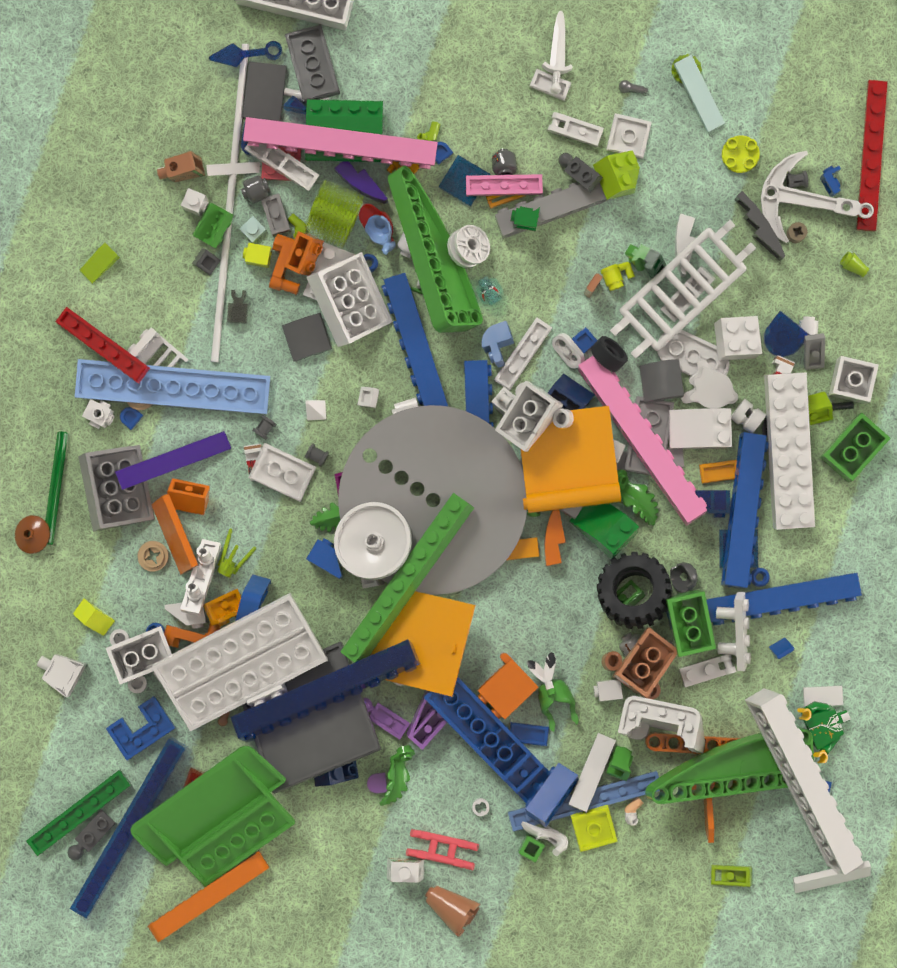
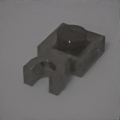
M231 290L233 303H228V323L247 324L248 304H243L246 299V291L242 290V296L237 298L235 296L236 291Z

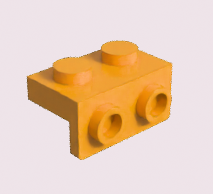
M238 588L204 603L203 607L211 625L219 624L221 627L230 623V618L234 616L236 618L241 600Z

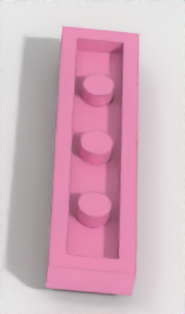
M542 174L466 176V196L543 194Z

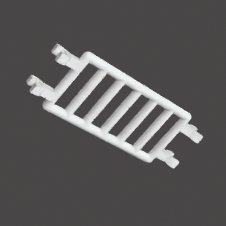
M731 220L716 233L711 228L705 229L620 308L619 311L624 318L610 331L616 336L629 323L645 339L631 352L635 358L639 357L649 346L655 351H659L746 271L747 268L742 261L756 247L750 243L737 256L721 240L735 227ZM708 237L737 267L729 276L700 246ZM693 251L723 281L715 289L686 259ZM679 264L707 292L708 296L701 302L671 272ZM665 277L694 307L687 315L657 285ZM651 290L680 320L672 329L644 300L643 297ZM637 303L665 333L659 341H656L629 312Z

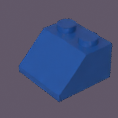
M325 538L322 541L318 539L306 559L342 580L343 572L333 548L334 544Z

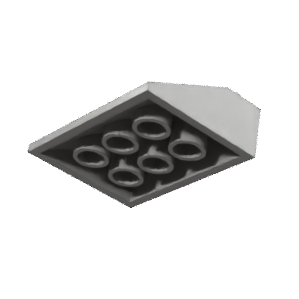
M140 445L88 452L78 456L93 532L154 520L147 481L122 490L115 471L143 461Z

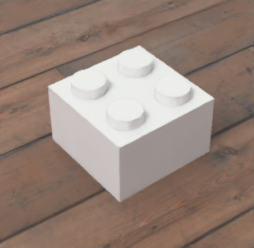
M758 316L720 318L714 323L718 361L754 359L762 354Z
M840 356L836 360L828 396L862 404L869 403L879 365Z

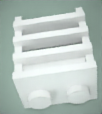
M153 328L144 330L139 337L140 341L137 344H132L127 350L146 364L159 348L165 344L169 348L153 366H160L172 351L177 356L167 367H174L180 359H183L186 363L189 360Z

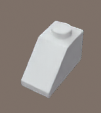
M182 603L164 605L168 612L185 625H192V629L204 627L203 623H208L204 607L202 608L201 615L198 616L181 612Z

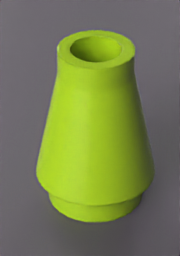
M848 251L840 261L843 269L861 277H864L869 271V267L854 252Z

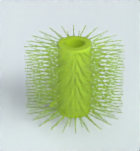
M329 186L320 187L322 190H318L319 194L315 197L309 213V219H307L309 221L306 223L311 227L304 228L313 227L318 231L312 232L320 231L325 235L319 236L327 235L332 238L326 240L339 239V243L333 244L347 242L345 240L348 239L350 232H352L360 207H362V200H357L360 195L357 196L358 198H353L356 196L348 197L346 195H355L356 193L344 195L342 193L349 192L335 190L342 188L328 189L330 188Z

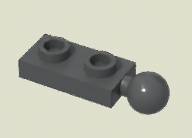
M562 153L558 158L559 165L565 168L564 171L589 192L603 178L577 156L573 159L571 154Z
M100 810L75 838L78 844L69 847L68 857L71 860H79L83 855L84 848L90 852L116 822L103 810Z

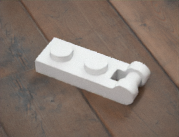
M553 112L551 117L553 120L551 125L548 126V132L598 147L604 128ZM560 122L565 123L564 128L558 127Z
M725 654L680 668L679 671L684 687L737 672L731 662L732 655ZM724 662L725 669L720 670L718 663Z

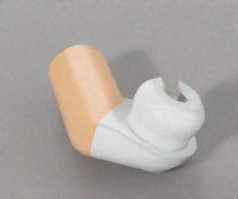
M639 797L633 799L624 809L625 821L631 826H635L638 823L636 810L644 804Z

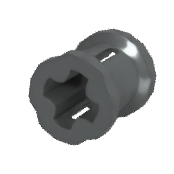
M802 171V173L798 174L787 173V187L803 186L808 188L807 172Z
M263 415L259 425L253 428L252 431L266 440L268 433L277 424Z
M312 443L304 458H310L322 467L330 452H324Z

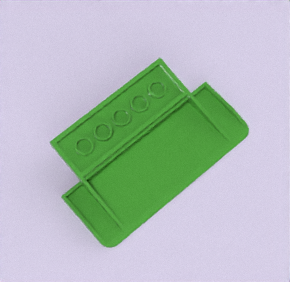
M242 746L135 822L131 827V834L165 866H168L178 858L206 887L295 824V819L270 793L285 783L286 778L252 747Z

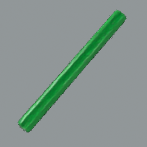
M63 431L57 432L45 518L50 530L48 545H53L68 441V433Z

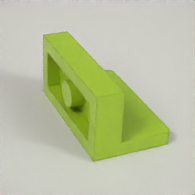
M823 391L809 395V426L833 420L832 404L826 392Z

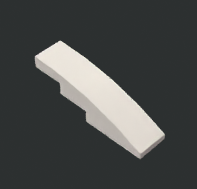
M259 144V147L246 146L244 149L307 191L310 190L319 177L316 172L279 148L278 150L268 149L267 145Z

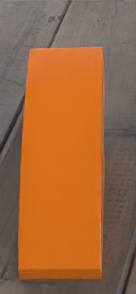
M552 510L546 527L544 540L546 566L562 563L558 544L566 542L559 510Z

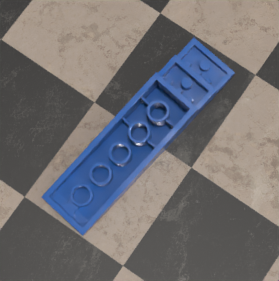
M457 677L453 697L431 691L423 697L525 803L531 797L534 798L539 784L547 780L549 770L459 677Z

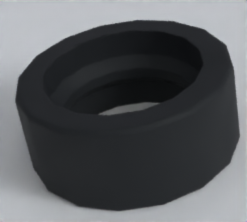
M601 336L591 347V352L595 359L612 372L620 370L628 361L627 354L623 348L607 336Z

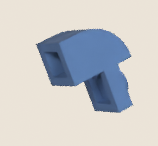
M507 321L492 325L485 331L482 337V348L485 353L488 352L491 363L495 362L498 368L505 366L500 348L515 344Z

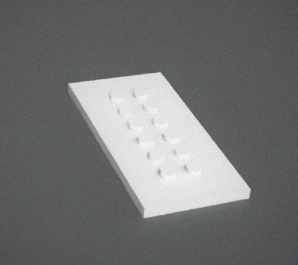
M289 593L152 664V669L188 729L192 731L245 704L246 700L279 686L328 661V658L294 598Z

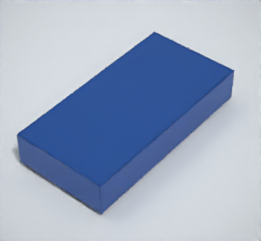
M511 722L510 731L522 743L547 746L549 727Z

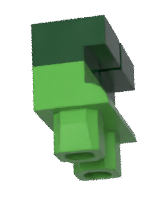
M630 244L625 252V255L629 257V262L634 264L636 270L643 271L646 269L650 278H654L666 266L661 253L640 244L639 248Z

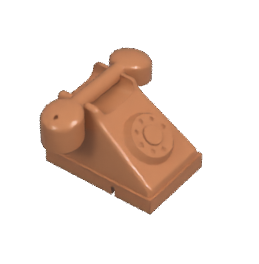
M648 627L623 661L618 652L611 651L603 655L602 666L607 671H615L613 677L627 686L633 693L639 694L643 698L656 699L661 692L658 682L676 657L677 650L676 647Z

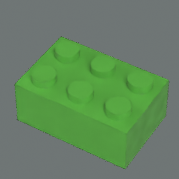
M860 413L856 415L823 452L820 458L849 483L859 475L891 438L868 417Z

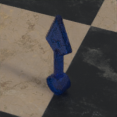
M270 41L266 44L265 48L242 50L232 43L209 56V60L238 67L242 60L247 57L265 55L270 60H276L282 53V47L279 42ZM275 46L279 52L276 55H272L268 52V48Z

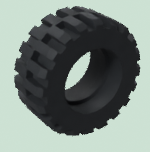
M631 552L629 556L626 553L620 554L621 558L616 559L614 557L611 559V564H606L603 567V574H599L597 596L601 607L611 621L614 620L619 626L625 625L627 629H633V626H637L638 629H644L643 625L648 624L650 627L654 625L656 619L660 621L663 618V613L668 611L666 599L672 597V585L669 575L663 564H659L655 557L649 558V554L642 553V555H638V552ZM637 575L649 579L653 586V592L646 602L637 606H629L620 602L617 597V588L624 579Z

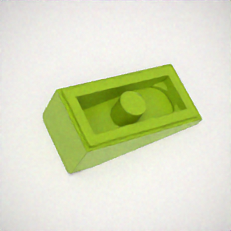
M104 243L81 267L80 272L93 284L120 257Z
M711 865V885L751 887L752 866ZM716 869L721 870V881H715Z

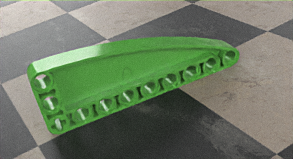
M407 166L400 167L388 175V183L432 325L439 333L466 332L483 322L472 285L465 268L458 266L448 253L447 243L450 235L429 197L410 168Z
M796 726L803 733V741L811 749V757L814 761L812 733L807 729ZM758 733L723 744L682 763L650 783L645 790V794L648 799L657 804H667L788 788L785 780L783 781V776L762 734ZM769 775V780L765 783V778ZM751 778L750 784L747 785V780ZM733 780L732 786L728 788L729 782ZM715 783L714 788L710 790L711 784ZM696 785V790L692 793V787ZM678 787V792L673 795V790ZM660 790L659 795L654 797L655 792Z

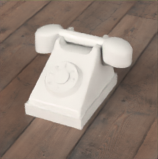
M525 381L516 387V396L495 431L523 451L528 452L530 447L552 422L558 428H568L572 425L574 416L570 410L561 409L563 403L550 396L543 389L534 386L529 381Z
M161 626L132 638L122 629L114 630L110 635L112 646L106 648L119 684L128 682V688L133 693H142L147 688V680L143 675L154 671L152 664L172 655Z

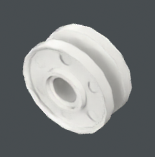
M466 225L450 235L447 248L451 259L458 266L471 268L486 260L490 252V243L486 233L481 228L475 225Z

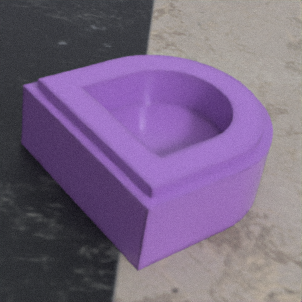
M385 772L372 774L368 778L367 787L371 792H387Z

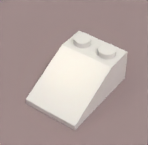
M731 408L669 410V449H725L732 447Z

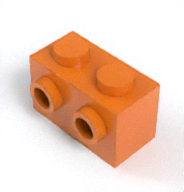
M298 231L284 267L298 274L311 275L315 269L318 255L322 252L324 240Z
M172 478L167 494L170 495L175 510L204 515L209 501L210 486Z

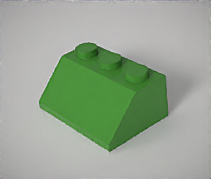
M694 590L666 599L678 657L716 649L705 591Z

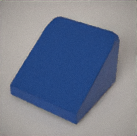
M786 638L769 646L776 659H781L795 649Z

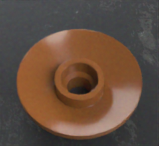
M35 515L23 518L15 530L16 544L25 553L34 554L42 551L50 538L47 522Z

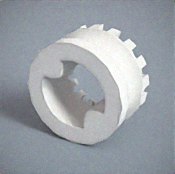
M479 798L473 802L472 810L477 816H484L489 812L490 807L487 800ZM484 802L486 810L477 812L475 805Z

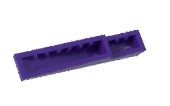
M225 431L115 471L122 490L227 451L231 449Z

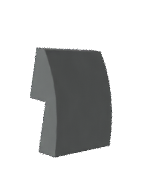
M321 313L282 325L293 362L332 349Z
M679 359L658 361L639 366L644 403L662 402L664 399L681 398L684 396Z

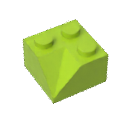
M633 150L607 155L593 164L594 170L603 177L600 184L607 200L635 193L640 167Z

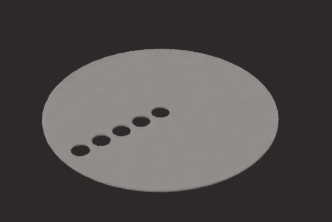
M428 405L405 409L392 414L373 426L360 439L349 455L339 486L338 505L340 520L351 509L364 503L380 502L390 505L402 514L410 527L412 535L411 553L450 496L455 493L475 508L416 591L430 595L461 591L478 584L493 574L503 565L516 547L527 515V510H524L523 498H526L523 469L517 455L507 440L495 431L493 426L478 416L447 406ZM368 448L374 449L377 453V458L372 463H368L363 459V452ZM382 460H389L393 464V469L390 473L383 474L379 471L378 466ZM398 471H405L408 474L409 480L406 484L399 485L395 482L394 476ZM414 482H421L424 485L425 490L422 495L414 496L411 493L410 486ZM430 493L439 495L440 504L438 506L430 507L427 505L426 497ZM397 571L388 577L382 578V580L389 584Z

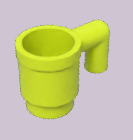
M630 262L614 264L600 270L609 291L624 287L621 271L625 270L628 279L635 277Z

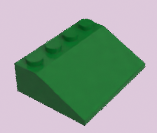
M307 99L306 125L383 135V101ZM316 151V155L305 153V161L368 162L362 161V157L354 156V159H345L342 154H335V157L324 156V152ZM373 159V162H381V160Z

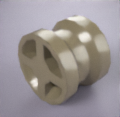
M795 222L787 229L786 235L790 242L800 243L807 236L808 232L803 223Z

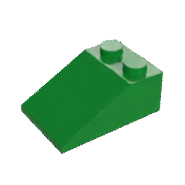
M610 503L584 506L575 519L571 518L569 520L574 527L610 559H613L634 538L639 530V526Z

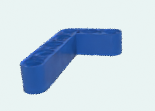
M252 574L242 593L235 621L261 608L268 594L267 590L269 584H271V579Z

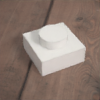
M361 387L357 405L376 408L379 389Z

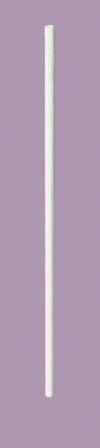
M242 44L230 163H238L249 44ZM230 174L228 180L226 211L233 214L237 174ZM232 223L224 232L211 353V362L217 363L219 361Z

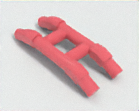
M411 829V837L429 840L430 845L428 852L407 848L406 856L474 870L475 863L454 857L457 846L478 851L479 844L428 831ZM438 842L449 844L447 856L436 854Z

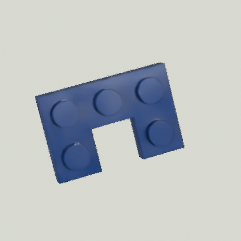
M156 696L138 706L148 724L136 732H132L123 717L106 728L126 760L131 759L176 728Z

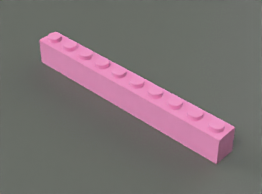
M246 117L243 141L248 142L247 146L259 147V144H265L268 149L278 150V146L286 147V151L297 152V149H303L305 153L315 155L316 151L324 152V156L335 157V154H342L345 159H354V156L362 157V161L373 162V159H380L381 163L392 164L393 161L400 162V166L411 167L412 164H419V168L430 169L431 166L435 167L438 142L249 117Z
M594 356L579 364V373L602 406H609L611 419L684 524L687 526L704 515L707 511L706 502L702 497L698 498L695 493L696 488L692 482H687L684 478L685 473L679 465H675L671 452L665 450L661 445L663 441L658 434L654 435L651 430L652 425L648 419H643L640 415L641 410L639 406L631 402L629 392L625 387L622 388L618 383L620 380L616 373H611L610 370L603 367Z

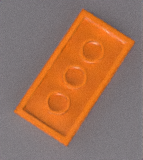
M166 494L151 505L179 573L182 575L196 567L198 563L170 495Z

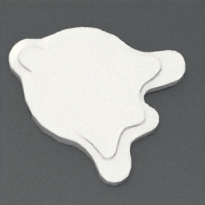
M705 359L698 360V371L689 378V382L694 388L684 392V396L681 397L683 403L697 402L707 408H721L738 400V394L734 391L729 377L721 371L712 369Z

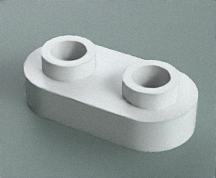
M560 333L553 338L552 346L570 368H578V365L584 362L583 352L567 334Z

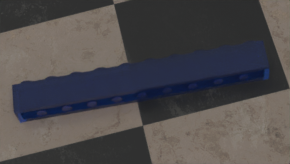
M407 639L230 718L238 739L250 742L255 740L257 735L262 733L269 734L274 731L275 727L280 725L281 727L287 726L292 723L291 720L296 718L303 719L314 710H324L332 702L340 703L345 700L346 696L351 694L355 696L362 693V689L376 687L385 679H395L403 671H413L420 664L412 642Z
M173 737L167 740L70 907L72 911L86 919L91 915L135 839L131 834L132 825L151 812L188 746Z

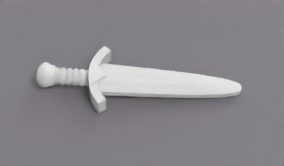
M562 11L558 12L555 21L550 65L547 62L542 64L544 70L553 74L552 86L550 88L553 94L561 92L560 74L568 73L573 68L571 64L565 67V19Z

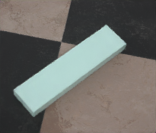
M692 55L674 63L706 131L709 132L725 124Z

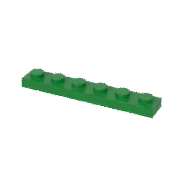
M121 769L31 836L26 842L34 853L39 856L132 784Z

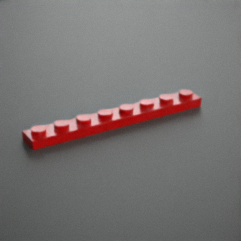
M868 80L858 202L860 204H871L874 212L868 219H863L857 215L856 230L875 232L877 227L888 81ZM863 208L862 213L864 215H867L869 213V210L867 208Z

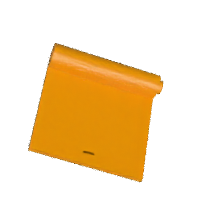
M609 406L570 410L574 416V421L570 427L558 428L552 422L530 447L528 452L521 449L526 498H523L524 510H528V513L621 502Z
M415 591L370 654L364 673L365 676H368L367 680L377 683L379 679L453 697L476 605Z

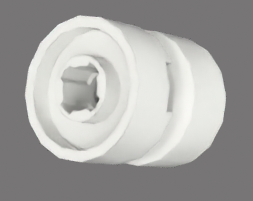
M744 399L731 415V420L738 425L743 424L744 430L753 433L761 424L766 414L758 408L753 409V404Z

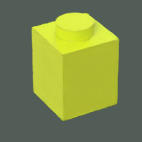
M248 243V247H244L243 259H245L248 265L269 268L272 248L270 246Z

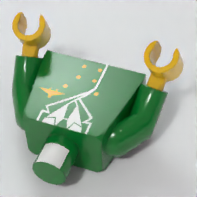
M813 701L804 708H798L797 711L801 713L799 719L804 721L807 730L812 733L813 746L819 750V752H814L813 756L820 757L817 763H826L828 761V754L844 734L841 724L851 719L847 710L836 713L831 705Z

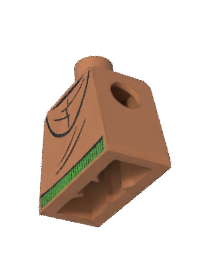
M192 151L165 159V167L157 169L160 180L168 178L174 182L205 176L201 157Z

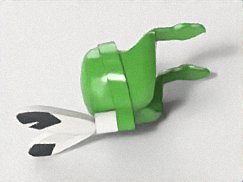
M553 652L548 654L544 669L535 661L529 660L527 665L530 671L544 682L538 690V701L541 712L549 720L550 730L552 732L555 731V721L548 710L554 700L569 703L571 719L577 725L579 720L575 712L576 702L570 688L563 680L553 679L556 666L555 654Z

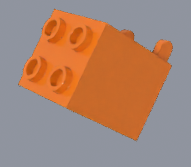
M501 653L500 658L505 664L477 689L479 692L477 696L485 705L488 702L493 707L491 711L498 719L501 717L506 719L539 687L507 653Z

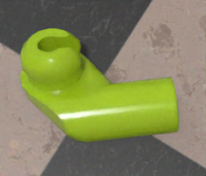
M432 121L429 131L423 134L419 133L417 139L435 141L440 123Z
M294 213L291 214L288 221L295 226V233L293 234L295 239L298 231L307 233L304 230L307 229L304 228L307 226Z

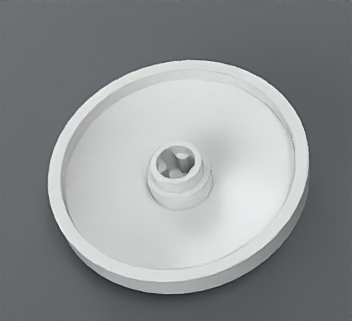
M368 502L351 509L340 520L334 536L335 553L342 566L356 577L366 580L382 579L399 570L407 560L412 545L411 530L406 519L392 506L380 502Z

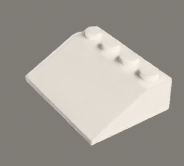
M362 252L306 277L337 347L350 344L393 322Z

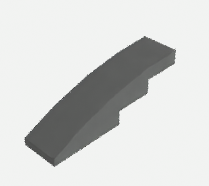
M741 191L734 200L748 212L743 218L757 230L753 237L781 261L785 257V253L777 235L756 204Z

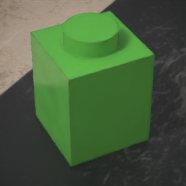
M526 834L518 849V853L536 863L545 844L540 840H536L535 837Z

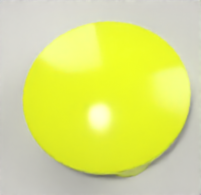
M743 135L729 138L723 146V163L733 172H748L759 161V147L757 142L750 137Z

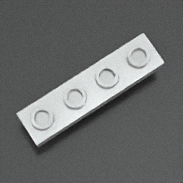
M202 539L200 546L197 548L196 560L198 565L193 568L190 580L186 584V592L180 609L181 612L201 615L220 553L221 543Z
M737 592L734 599V608L717 607L716 618L734 619L736 630V643L719 642L718 654L735 655L737 657V671H745L747 664L751 662V653L747 652V647L750 646V635H747L750 621L749 617H746V611L749 609V600L745 599V592Z

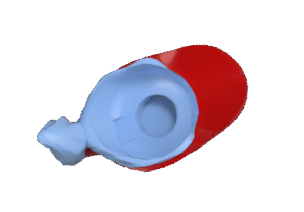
M364 204L359 210V220L370 239L374 243L383 245L382 252L384 255H387L396 246V242L392 237L393 222L386 212L380 211L371 204Z

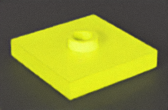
M608 805L590 809L587 813L582 811L570 815L580 852L618 842Z

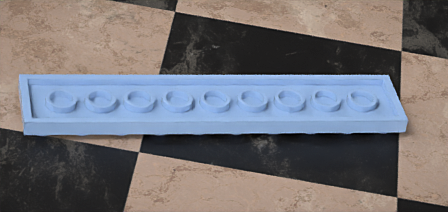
M78 359L75 398L267 414L270 376L147 365L150 367L149 371L141 382L137 383L110 362Z

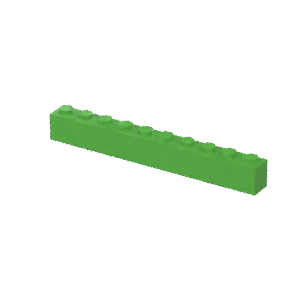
M455 493L450 496L411 551L403 566L394 575L340 651L354 663L363 666L475 507Z

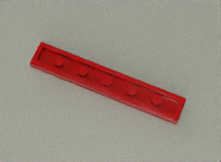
M68 307L63 310L55 321L137 383H140L149 371L150 367Z

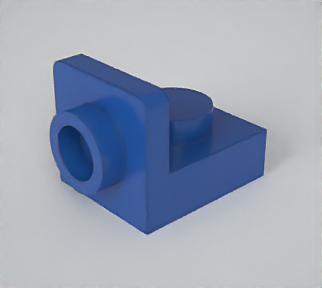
M840 166L826 168L822 171L824 174L820 177L830 197L837 195L841 191L838 179L832 176L841 170Z

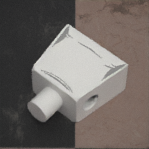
M55 654L52 660L41 656L37 663L38 667L45 670L42 679L65 697H70L87 665L84 662L59 654Z

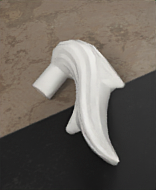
M527 822L521 823L523 829L530 835L535 836L536 840L545 839L551 842L555 847L552 851L555 856L567 850L568 840L564 834L549 826L540 828Z

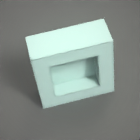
M252 216L240 228V231L254 243L266 229Z

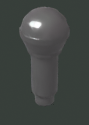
M622 80L619 84V90L622 93L631 91L647 94L648 88L632 84L628 80Z

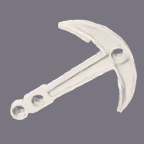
M807 151L792 154L778 163L765 180L761 193L762 214L770 223L777 237L785 243L789 240L783 230L780 216H778L779 203L831 210L837 214L853 217L859 215L863 219L870 218L874 208L869 203L860 204L855 200L840 197L832 198L783 186L786 174L790 173L795 165L808 155ZM769 189L774 190L775 194L773 196L767 194ZM848 204L850 210H843V205ZM863 208H867L869 210V213L867 215H864L862 213Z

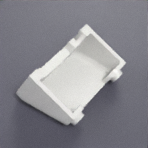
M631 696L625 700L618 733L631 739L642 740L647 737L650 727L677 732V735L684 739V747L693 752L703 753L705 747L704 729L701 713L697 709L638 696Z

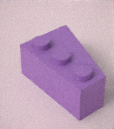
M425 690L406 733L408 738L422 750L447 723L423 698L429 692Z

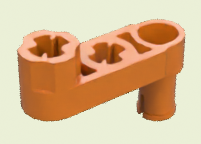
M277 234L272 250L278 251L280 254L269 283V288L278 291L284 290L297 295L300 283L289 281L284 277L287 269L284 265L295 239Z
M210 623L208 632L201 634L166 625L164 635L169 646L178 648L181 639L197 642L220 630L221 627L219 624L211 625Z

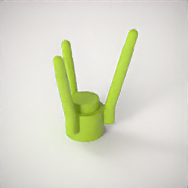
M231 528L228 531L221 558L217 564L219 566L217 572L228 578L231 577L232 573L236 575L239 568L256 550V547H253L236 566V563L232 560L239 547L238 545H235L229 558H225L232 534Z

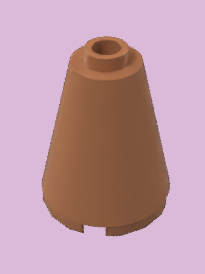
M439 886L430 887L425 894V897H427L426 903L457 937L464 933L463 927H466L468 924L470 925L481 905L474 900Z

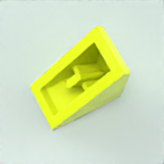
M85 598L73 613L85 626L103 636L115 621Z

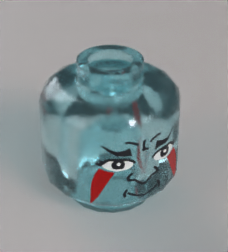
M486 276L478 281L479 285L476 287V293L483 304L491 306L502 299L501 296L504 291L496 278L489 279Z

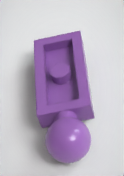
M363 698L366 708L370 713L371 721L400 740L410 723L379 702L374 707L370 699Z

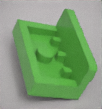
M210 202L193 236L217 248L223 240L224 232L232 223L233 214Z

